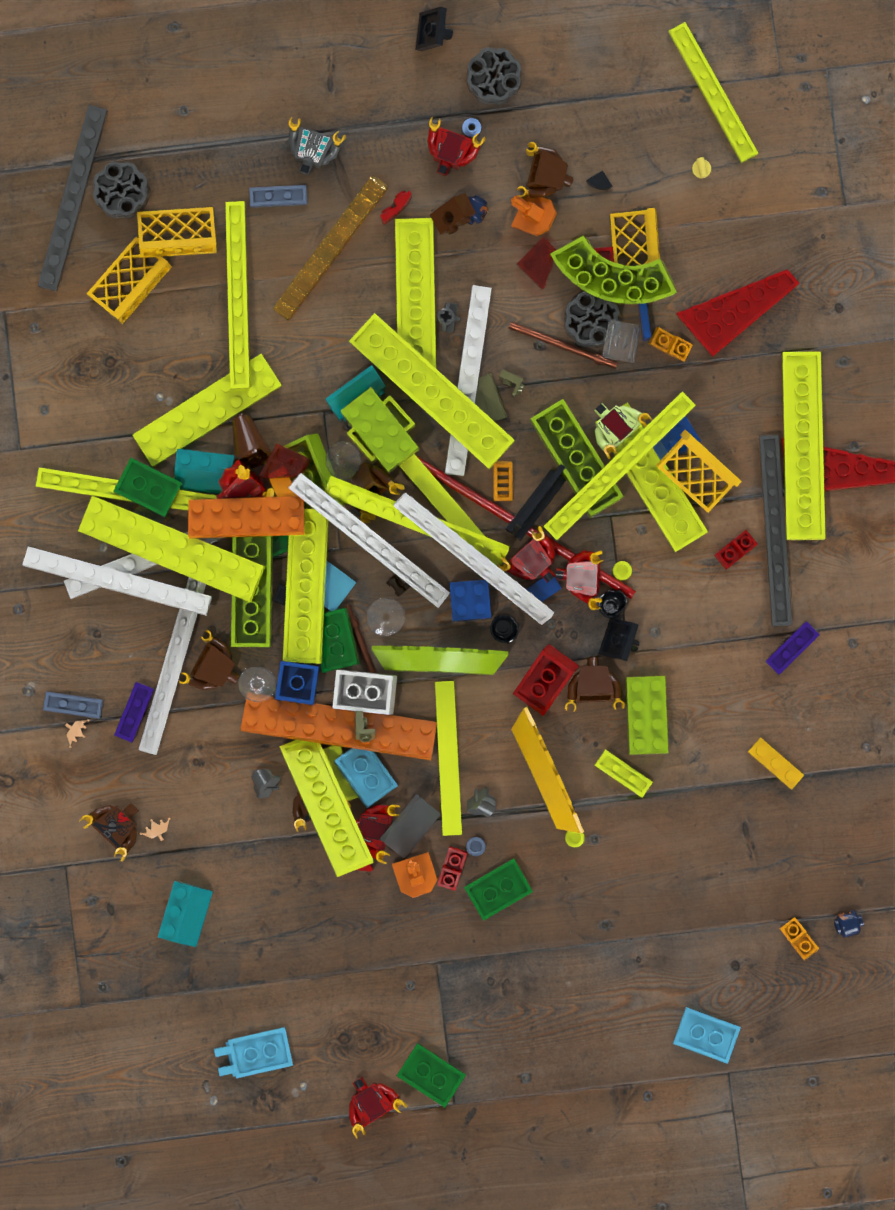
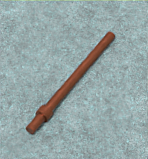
M511 322L509 329L592 360L597 365L601 366L603 364L613 369L617 367L618 362L604 357L601 353L597 352L595 354L514 322Z
M350 605L344 606L343 608L348 609L352 631L369 673H377L359 629L360 623L358 618H355Z

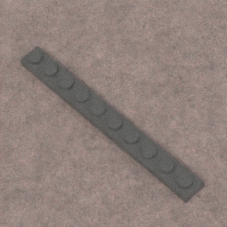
M88 105L38 282V287L55 292L58 290L108 112L107 109Z
M779 435L759 436L771 623L772 627L790 626L792 621Z

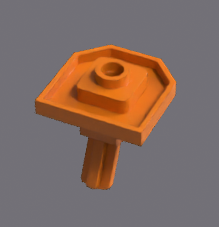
M518 195L511 198V205L518 209L511 225L513 228L535 236L550 230L557 215L551 200L543 197L530 198L529 195L525 199Z
M429 852L392 864L400 891L412 898L431 892L437 882Z

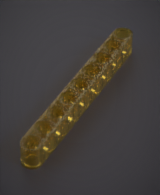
M374 175L368 179L273 307L275 312L288 321L294 316L389 187L387 184Z

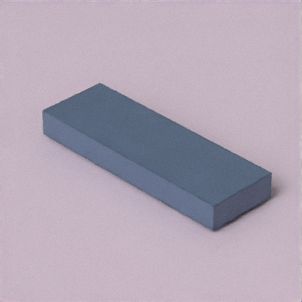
M306 185L249 188L250 208L307 205Z
M46 691L43 711L101 719L103 700Z

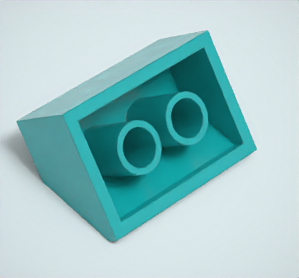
M371 365L325 399L326 404L339 422L343 420L347 422L341 414L343 408L370 387L380 398L385 394L386 386Z
M177 449L174 479L183 483L180 490L220 494L223 490L219 484V479L224 469L230 468L235 463L234 455Z
M174 881L158 938L197 947L213 891Z

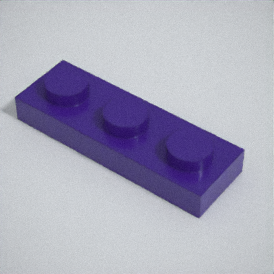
M806 621L765 662L780 675L820 634Z
M138 682L135 683L114 736L133 743L154 692L153 688Z

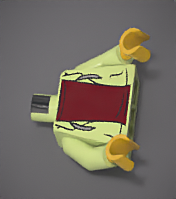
M601 403L594 410L601 418L596 423L595 429L597 444L605 452L606 457L611 459L609 453L615 452L617 455L616 448L637 430L641 424L646 427L645 421L647 419L651 421L653 419L647 413H641L636 409L626 406L618 407L616 405L609 411Z

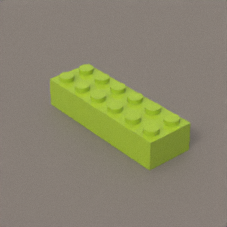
M564 399L530 419L531 425L558 467L560 464L565 466L562 475L575 495L605 467ZM615 484L586 512L589 518H592L624 497L618 486Z
M273 536L232 537V553L265 566V569L251 602L232 595L231 647H272Z

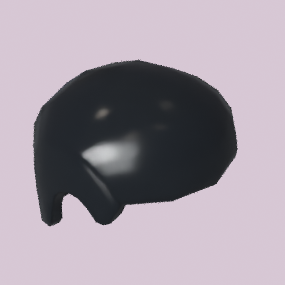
M608 590L600 596L602 602L598 603V607H600L599 612L604 617L616 619L625 613L627 598L621 590Z
M500 614L492 620L490 633L497 642L509 644L517 638L519 624L514 617L508 614Z

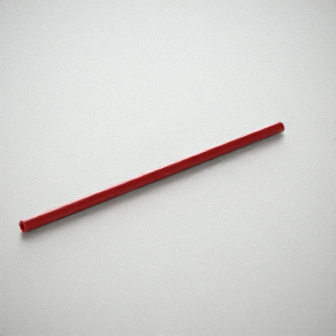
M417 456L437 480L508 524L514 519V515ZM531 527L526 535L533 538L532 531L536 534L540 532ZM550 538L554 544L555 553L568 561L576 555ZM600 569V580L617 591L621 590L626 597L632 599L636 592L635 590Z

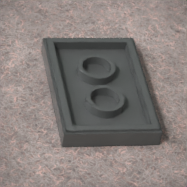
M416 794L382 835L380 840L405 859L441 814Z

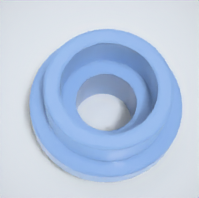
M474 118L465 120L462 126L463 133L468 137H474L477 133L481 132L480 122ZM472 124L475 126V129L469 130L468 126Z

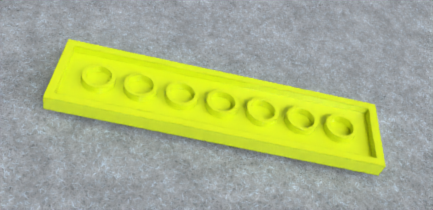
M432 218L395 219L397 334L436 368Z
M262 354L249 361L250 389L231 390L229 373L132 435L153 468L176 454L177 449H184L282 387Z
M627 402L626 404L622 405V406L630 407V405L628 404V402ZM642 425L616 448L617 453L623 450L644 429ZM652 448L626 474L674 552H677L708 533L682 489L656 466L660 459ZM665 464L663 467L666 470H669L668 466Z
M305 509V535H289L283 644V661L322 664L329 520L315 509Z
M295 740L279 746L336 876L339 877L372 864L373 858L321 744Z

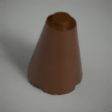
M244 413L235 416V419L232 421L234 462L239 459L244 465H250L251 468L268 462L270 460L269 456L272 457V452L251 416Z

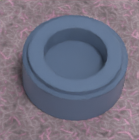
M472 837L468 840L466 849L470 855L480 856L485 851V842L481 838Z

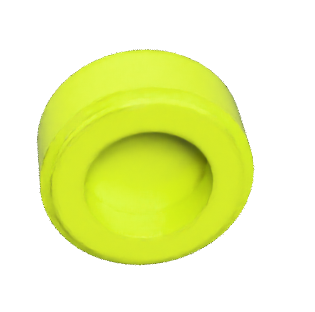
M620 561L614 565L612 572L617 580L624 581L631 576L632 568L629 563Z
M567 831L565 841L571 847H579L584 842L583 832Z

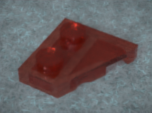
M544 237L516 264L541 290L545 288L546 280L552 267L553 258L550 254L556 251Z
M276 443L259 476L263 479L297 477L300 473L303 474L310 459Z

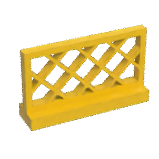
M213 207L137 212L140 258L217 253ZM210 213V218L205 223L198 218L201 214ZM182 215L191 217L187 224L179 219ZM164 216H169L173 219L168 225L160 221ZM150 217L154 221L147 227L142 223L141 218ZM194 221L201 225L196 232L189 227ZM175 222L183 227L178 233L170 228ZM157 223L164 228L159 234L151 230ZM204 229H207L211 232L212 237L203 238L199 234ZM185 230L193 234L190 239H184L180 235ZM168 231L174 237L171 240H164L161 236ZM148 232L155 237L152 241L143 242V237Z
M655 208L610 214L614 263H618V258L624 253L630 258V261L625 266H629L633 261L637 265H641L635 260L641 251L648 256V260L644 264L660 259L657 211ZM644 215L645 222L639 228L632 221L636 216ZM623 217L628 222L620 230L615 226V218ZM630 224L638 230L632 238L624 233ZM640 232L646 236V242L642 246L633 241ZM621 234L629 240L623 249L617 245L616 241ZM631 243L639 248L633 257L625 252Z
M137 237L132 240L87 292L90 298L115 317L122 325L172 268L163 257H155L158 261L153 266H147L146 258H143V267L133 268V259L140 258V254L133 255L132 252L136 244H139V238ZM130 259V268L120 269V263L123 260ZM144 271V277L141 280L134 281V272ZM130 272L131 281L121 282V273ZM111 274H117L118 283L108 284V277ZM131 285V292L128 295H122L121 286ZM118 286L119 296L109 297L108 288ZM105 288V297L97 298L93 295L98 289ZM119 299V306L115 311L109 308V300Z
M684 430L680 434L682 438L656 466L709 513L734 485L737 487L742 481L688 431ZM683 444L686 445L687 455L678 456V450ZM691 458H700V466L691 467ZM687 459V468L678 469V460ZM674 460V469L666 470L663 467L668 461ZM712 469V478L704 479V470ZM700 470V479L691 480V471ZM687 472V481H678V473ZM716 481H725L727 483L722 490H716ZM712 482V491L703 492V483ZM700 483L699 492L691 493V484ZM712 495V501L707 506L703 504V496Z

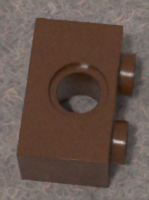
M465 193L454 196L431 213L430 216L440 235L445 233L451 235L459 230L458 226L469 223L471 221L470 218L476 212Z

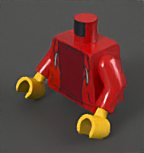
M431 117L427 139L429 152L433 156V161L440 163L437 173L447 176L450 167L458 170L460 166L465 167L472 162L479 152L480 145L485 142L486 138L484 137L480 142L477 140L479 133L473 139L440 127V118L438 124H433V117Z
M239 459L230 468L224 469L219 479V484L223 491L216 496L217 499L277 497L272 488L266 491L260 477Z
M539 526L538 530L540 533L536 534L532 531L533 539L509 560L510 563L503 557L501 560L505 564L502 566L497 564V567L504 572L506 571L513 576L526 580H534L541 575L548 583L556 576L549 568L555 561L554 544L544 534L542 527Z
M583 550L568 561L567 569H556V579L566 580V589L571 591V594L588 604L591 610H598L600 607L596 603L602 602V599L595 597L599 593L600 563L604 561L598 555L603 553L602 551Z
M376 805L366 809L365 813H361L360 821L355 820L372 858L377 859L378 862L383 864L387 863L383 861V857L385 855L390 856V854L384 852L386 844L380 838L391 826L393 816L398 817L400 815L395 814L394 811L400 805Z
M363 1077L352 1083L358 1092L352 1096V1100L349 1103V1119L355 1138H358L356 1135L358 1131H362L363 1135H365L366 1132L363 1127L392 1109L401 1113L399 1111L400 1105L403 1104L407 1108V1104L400 1099L394 1089L382 1083L377 1084L374 1082L367 1086Z

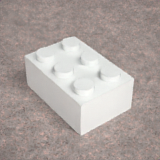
M336 670L332 708L387 715L393 714L397 676Z

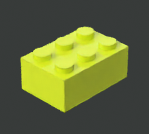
M388 396L383 403L404 430L409 433L415 428V423L391 396ZM353 428L347 432V436L372 464L376 462V457Z

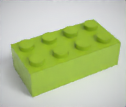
M371 387L341 410L342 416L388 474L419 451V447Z
M665 676L626 677L628 755L667 754L668 731Z

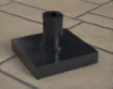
M437 7L419 13L415 50L425 51L443 46V39L450 40L452 38L453 30L445 27L447 8Z
M609 619L598 654L627 661L630 651L636 652L638 650V647L633 645L639 646V641L634 640L639 625L633 622Z

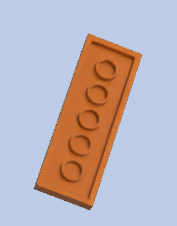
M299 496L189 500V539L305 535V501Z

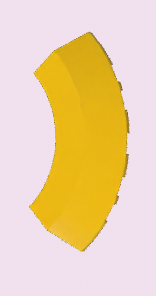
M525 707L511 729L515 740L531 771L556 829L582 833L584 830L561 777L528 708Z

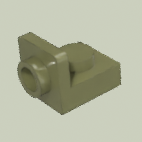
M502 369L499 379L502 380L501 383L508 387L516 386L511 397L515 398L517 394L521 395L525 386L522 384L523 379Z
M355 711V740L369 742L371 739H375L376 731L375 729H367V718H363V711Z

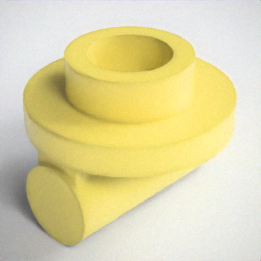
M704 157L697 158V161L692 166V172L697 178H706L711 172V165L707 160H704Z

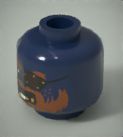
M475 195L474 197H468L476 212L470 218L471 221L468 223L470 225L481 223L488 212L487 202Z
M854 910L839 913L836 919H834L837 934H841L844 938L858 935L861 932V927L864 926L862 916H857Z

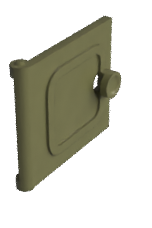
M488 373L478 378L475 405L496 422L498 420H505L508 417L492 373Z

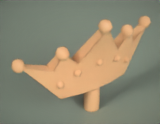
M90 719L75 721L72 726L66 723L65 726L70 729L67 733L70 744L69 748H72V741L77 742L76 737L85 738L81 729H86L84 723L89 722Z
M168 818V821L165 823L163 820H160V825L151 819V829L146 827L147 832H140L139 834H143L151 839L158 836L160 841L164 839L161 834L167 831L171 818Z

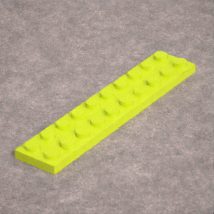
M375 313L349 340L356 349L488 469L515 442L509 434Z
M782 352L786 540H825L821 352Z
M95 496L91 497L78 529L81 533L248 602L252 601L265 566L200 539H189L188 534Z

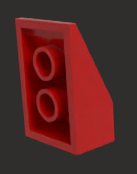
M548 644L519 683L513 695L544 716L575 674L579 665Z

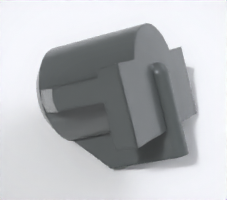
M445 302V308L438 312L437 318L439 323L442 324L441 331L453 333L455 321L460 322L461 317H456L457 304Z
M258 769L252 774L251 779L254 782L257 798H268L273 790H279L278 782L281 778L280 776H273L269 769Z
M487 787L481 791L475 789L474 796L467 801V811L475 815L489 817L496 810L495 797L489 795V788Z

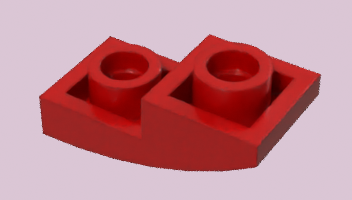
M402 191L395 195V199H393L395 207L392 208L390 206L382 211L380 219L383 225L392 221L406 208L412 198L410 191Z
M745 530L714 556L727 570L758 544L749 532Z
M449 846L437 883L438 886L453 891L456 890L468 853L467 851Z

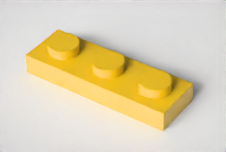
M761 737L748 751L751 756L791 790L804 776Z

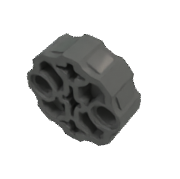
M487 47L480 50L479 54L471 58L467 66V87L469 92L473 93L477 100L485 105L497 104L499 106L507 103L520 89L522 70L520 63L511 55L510 51L504 48L492 49ZM503 56L505 57V60H503L501 63L499 62V59H501ZM480 65L482 70L475 72L472 70V67ZM497 70V77L491 82V75L493 76ZM508 81H514L516 83V86L514 88L507 87L506 83ZM495 85H497L496 91L498 95H496V92L494 90ZM488 90L489 94L483 96V92Z
M114 161L106 164L105 168L95 175L93 180L94 192L92 194L98 207L107 216L114 219H130L135 217L137 212L147 205L149 185L145 175L137 169L136 165L129 162L117 163ZM118 169L119 174L112 177L109 175L111 170ZM136 178L141 182V189L136 185ZM122 187L124 193L120 194L118 188ZM101 191L105 195V203L101 199ZM131 204V211L124 212V205Z
M585 291L581 292L566 307L564 313L566 334L575 341V344L583 348L602 347L615 336L618 330L619 309L613 302L600 299ZM588 298L590 305H581L580 299ZM601 304L604 305L602 310L594 312L600 309ZM607 308L610 312H614L612 315V319L609 315H605L607 312ZM589 316L596 318L593 324L591 321H587ZM571 320L575 325L578 324L576 331L574 328H570ZM586 327H589L588 329H585V330L583 331V334H582V335H579L580 332H581V329L586 328ZM600 333L603 336V340L597 342L594 340L593 335Z

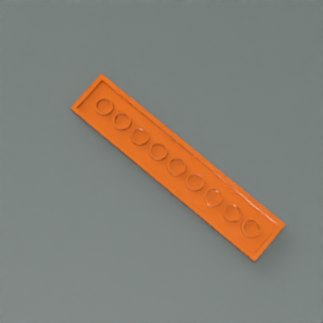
M247 693L241 724V731L425 760H431L437 722L363 712V718H367V729H375L376 734L375 739H371L369 742L355 740V711L333 709V706L316 703L314 705L287 702L275 700V697Z

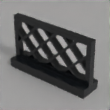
M560 464L555 472L553 470L548 472L507 526V532L520 541L524 538L566 482L561 477L565 466Z

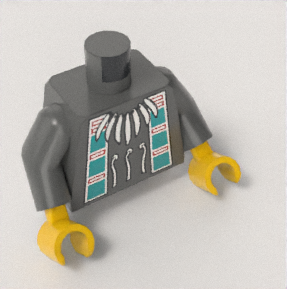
M291 117L289 120L291 128L289 129L288 139L290 150L295 156V160L301 162L299 172L309 176L312 166L321 169L323 165H328L337 157L341 143L346 139V135L344 134L342 139H339L337 136L339 131L333 137L303 127L298 129L301 119H298V124H293Z

